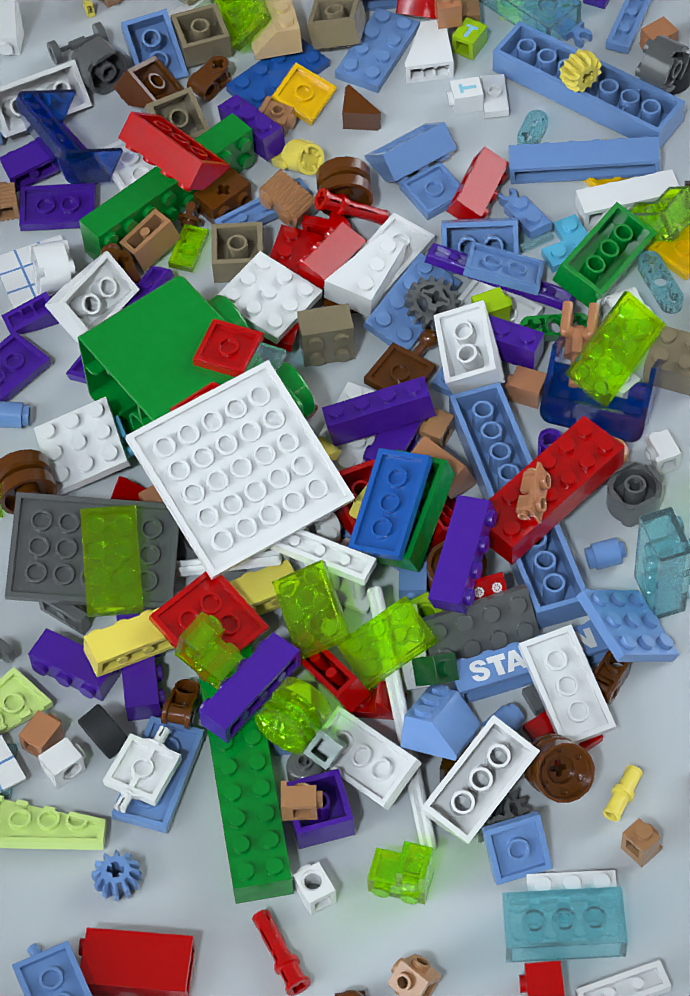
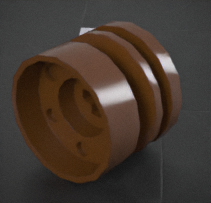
M545 734L537 737L531 743L540 752L523 773L525 779L534 789L557 803L576 801L589 791L594 781L595 766L592 757L583 747L560 734Z

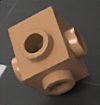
M413 954L396 961L391 969L393 975L387 984L395 990L398 996H431L442 975L430 966V962L426 958Z

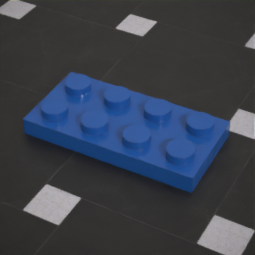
M301 38L303 52L261 59L227 83L226 91L232 96L235 94L239 95L259 110L267 96L271 97L295 63L318 75L330 66L329 59L318 50L313 49V46Z
M378 449L348 548L369 556L402 561L433 460L429 455Z

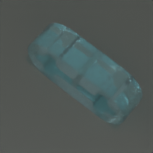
M532 110L526 115L517 135V145L541 143L548 127V116L545 112Z

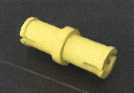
M634 765L626 766L619 783L613 786L611 790L612 796L603 810V815L607 819L618 822L621 819L627 804L632 802L635 796L634 790L643 776L640 768Z

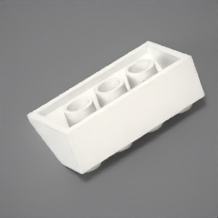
M75 59L0 86V132L5 138L92 106Z
M493 715L427 799L420 811L441 828L469 844L540 750Z

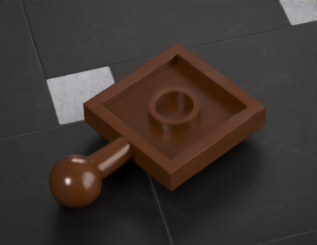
M432 329L423 330L419 335V344L412 352L393 342L364 376V384L375 390H380L423 376L427 383L435 374L436 365L421 356L427 349H433L438 345L437 332L432 331Z

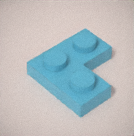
M576 214L553 222V230L561 242L541 249V256L552 273L557 272L561 263L588 234Z

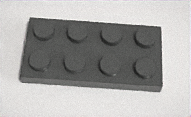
M525 584L474 600L473 604L468 606L466 614L444 610L418 619L428 654L455 652L456 660L478 656L486 650L495 651L505 648L510 643H521L540 635Z

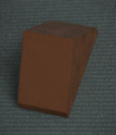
M347 85L345 87L342 110L343 129L373 131L381 129V112L351 85Z

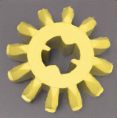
M578 49L575 54L570 53V57L567 60H563L565 64L559 69L561 71L559 78L570 90L584 92L587 87L591 88L592 83L597 81V76L602 73L600 70L602 64L591 51Z

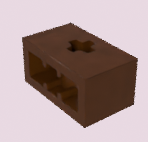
M230 167L204 190H198L193 193L194 203L198 212L210 223L215 224V219L252 200L251 183Z

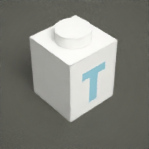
M479 76L450 81V91L446 92L448 106L453 107L454 115L483 111V91Z

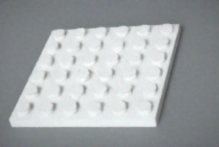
M269 360L126 435L125 438L211 580L353 502L355 499Z

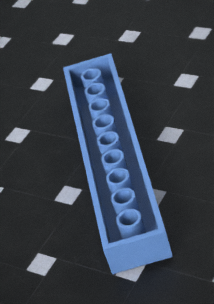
M500 382L449 395V413L454 415L455 430L482 497L489 500L531 463L532 458ZM558 523L513 565L510 564L518 586L525 584L528 589L538 629L587 616V613L576 597L586 587Z

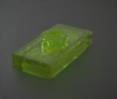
M185 224L180 234L181 238L177 241L168 261L169 268L193 273L208 239L209 230Z

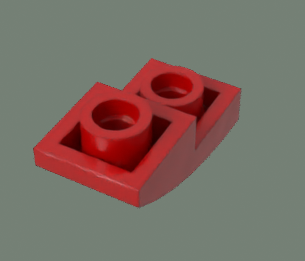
M397 0L396 14L436 20L435 0Z

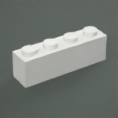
M672 169L658 171L653 174L636 176L626 180L576 190L575 208L582 225L587 229L594 227L616 202L637 217L680 208L682 191Z

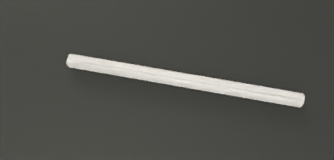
M375 586L367 590L400 747L404 715L408 712L383 591L380 586ZM402 748L418 759L417 751ZM419 767L407 785L420 847L423 852H429L437 848L432 820L420 811L427 801L421 768Z

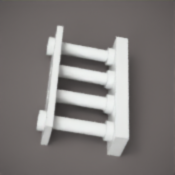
M300 530L268 548L281 553L282 561L288 559L300 582L306 577H310L341 598L343 606L367 615L370 609L367 590L371 587L365 586L377 564L376 558L304 530Z

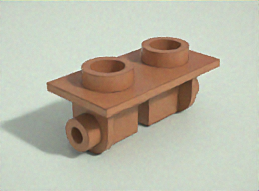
M537 462L536 469L528 468L523 473L520 491L522 494H529L519 495L516 507L519 519L527 520L529 517L534 516L538 524H541L543 512L546 511L547 491L551 487V477L540 462Z

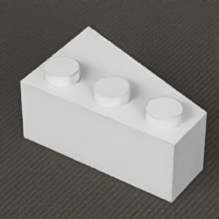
M385 234L378 236L325 280L324 298L338 304L349 303L350 309L369 317L404 261L405 243Z

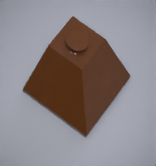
M156 55L127 69L113 86L128 106L142 108L148 103L184 89Z

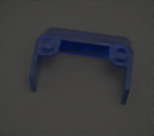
M74 89L20 91L18 93L15 105L25 128L67 182L71 184L110 182L123 153L122 148L80 149L61 125L76 94Z
M560 336L551 349L540 405L542 419L550 424L570 428L580 418L586 416L612 437H617L625 442L639 440L645 431L655 399L663 360H656L651 368L648 382H637L631 386L627 399L579 387L571 388L568 386L570 365L560 362L565 337Z

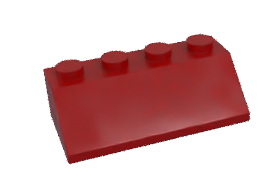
M131 111L118 137L126 143L125 147L128 150L140 153L144 156L143 160L146 163L158 166L164 176L176 179L179 182L178 186L186 191L191 192L192 189L204 190L230 167L227 162L161 115Z

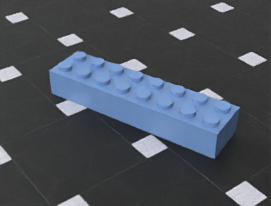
M521 21L515 25L493 50L494 72L504 74V77L628 138L659 136V147L661 148L683 122L684 100L602 60H599L602 64L600 68L602 73L597 76V81L592 83L591 88L587 87L584 92L570 90L559 78L561 74L559 69L565 64L563 60H567L570 57V53L575 54L578 49Z

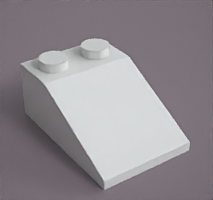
M0 0V54L20 55L24 39V29L18 0Z
M105 251L65 284L45 306L78 344L79 335L119 312L140 289L110 253Z
M483 300L434 315L445 384L453 394L497 382H505L501 358Z

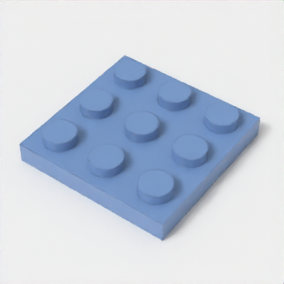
M582 589L576 596L617 662H673L680 655L674 647L673 640L665 633L658 617L652 613L645 597L638 590Z

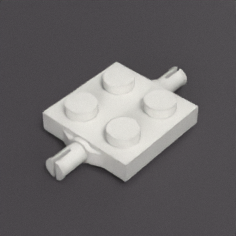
M160 726L153 739L141 738L131 733L126 739L103 779L105 786L121 793L116 805H114L117 811L125 813L132 799L141 800L153 806L157 805L182 760L181 754L168 749L164 745L165 740L171 733L167 727L164 729V726Z

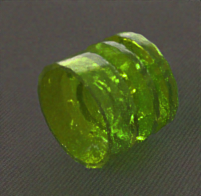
M286 677L273 691L272 699L266 701L263 708L255 715V722L259 730L272 743L288 752L301 754L313 740L315 733L322 729L331 717L332 708L323 694L315 687L301 679Z

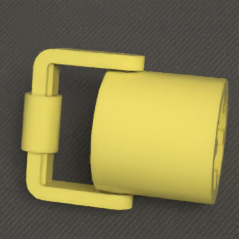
M293 139L271 161L274 167L283 170L287 168L304 175H314L319 166L324 163V153L320 146L311 141Z

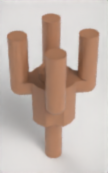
M563 302L560 325L561 346L564 347V358L571 361L568 386L571 388L579 387L581 363L589 360L590 351L597 347L600 322V305L598 303L589 304L587 327L582 325L573 326V302Z

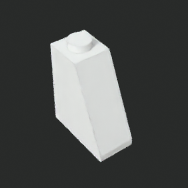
M436 20L421 22L405 62L406 83L454 78V61L447 28L438 29Z

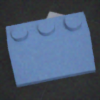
M445 122L425 123L366 154L365 158L385 182L399 184L409 179L408 174L414 171L420 173L430 168L429 163L435 160L441 162L449 158V153L457 148Z
M518 217L441 221L442 246L468 254L470 243L476 242L519 254Z
M442 684L430 685L404 715L400 747L456 761L480 730L481 722L458 691L451 690Z

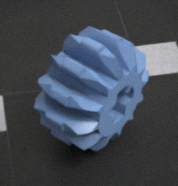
M117 849L112 857L104 853V861H95L96 870L92 871L91 874L92 880L95 881V890L97 892L102 891V896L105 899L113 895L114 900L117 902L120 899V895L123 894L125 897L130 898V890L138 891V881L142 879V872L138 870L140 868L139 862L136 859L132 860L131 854L128 852L120 856V852Z

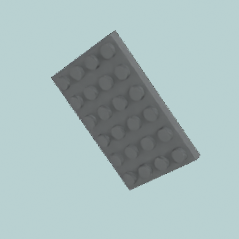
M16 492L5 600L126 609L143 608L155 610L160 608L174 594L179 526L165 503Z

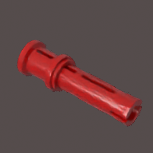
M321 188L315 197V208L322 211L326 209L332 211L337 216L347 214L379 225H383L389 216L388 211L385 209L349 200L346 194L340 193L337 195L330 193L326 188Z
M269 910L258 911L253 915L252 921L275 962L274 971L283 979L286 985V994L294 996L302 993L310 986L311 981L309 977L304 976L299 966L300 960L298 956L291 954Z

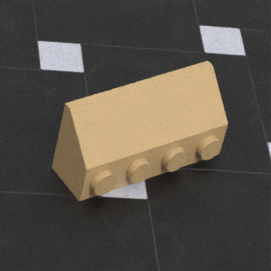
M292 0L240 1L242 15L255 60L303 52L300 26Z

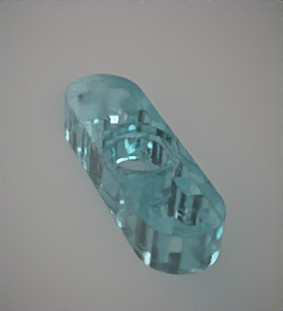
M654 251L643 252L638 257L639 273L661 310L668 314L678 313L683 307L684 296L660 255ZM650 264H654V267H653V270H654V271H653V272H652V267L650 266ZM661 278L666 280L667 284L658 286L653 281Z

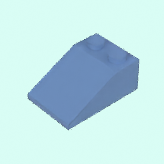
M167 8L121 22V31L134 66L156 55L176 80L189 77Z

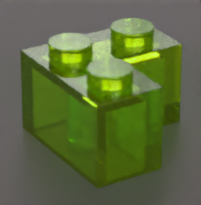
M689 186L668 187L656 201L635 202L629 209L631 213L657 232L652 242H671L677 239L680 232L690 224Z
M201 612L180 635L174 655L218 690L222 683L237 670L243 656L240 655L241 652L235 645L229 642L225 643L221 639L224 629L220 621L212 615L207 616L204 612Z
M404 841L401 853L376 847L367 877L368 891L381 898L390 896L399 898L407 904L415 905L420 903L425 905L434 875L433 847Z

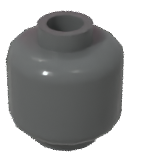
M305 749L292 753L286 764L288 782L324 773V769L303 754Z

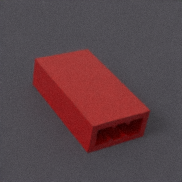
M87 927L85 938H80L78 953L79 956H82L79 967L92 996H189L196 949L194 937L190 935Z

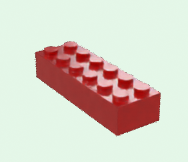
M586 416L580 418L489 499L497 511L496 524L493 528L491 527L488 536L490 538L489 547L513 565L623 465L625 446ZM537 462L541 463L551 477V487L548 489L546 496L547 508L543 512L541 524H538L534 516L529 517L527 520H521L517 517L518 514L516 513L519 495L529 494H522L520 491L523 473L528 468L536 469Z

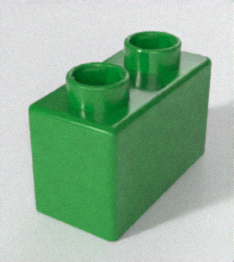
M176 276L78 336L88 392L94 401L103 397L109 400L114 417L119 416L128 435L170 412L169 409L211 382L222 385L235 378L193 365V358L213 318L248 328V325L240 311L227 297L216 295L206 301L186 278ZM257 354L249 370L264 362ZM278 361L272 365L304 418L307 419L315 412V402L303 377L293 366L285 361Z

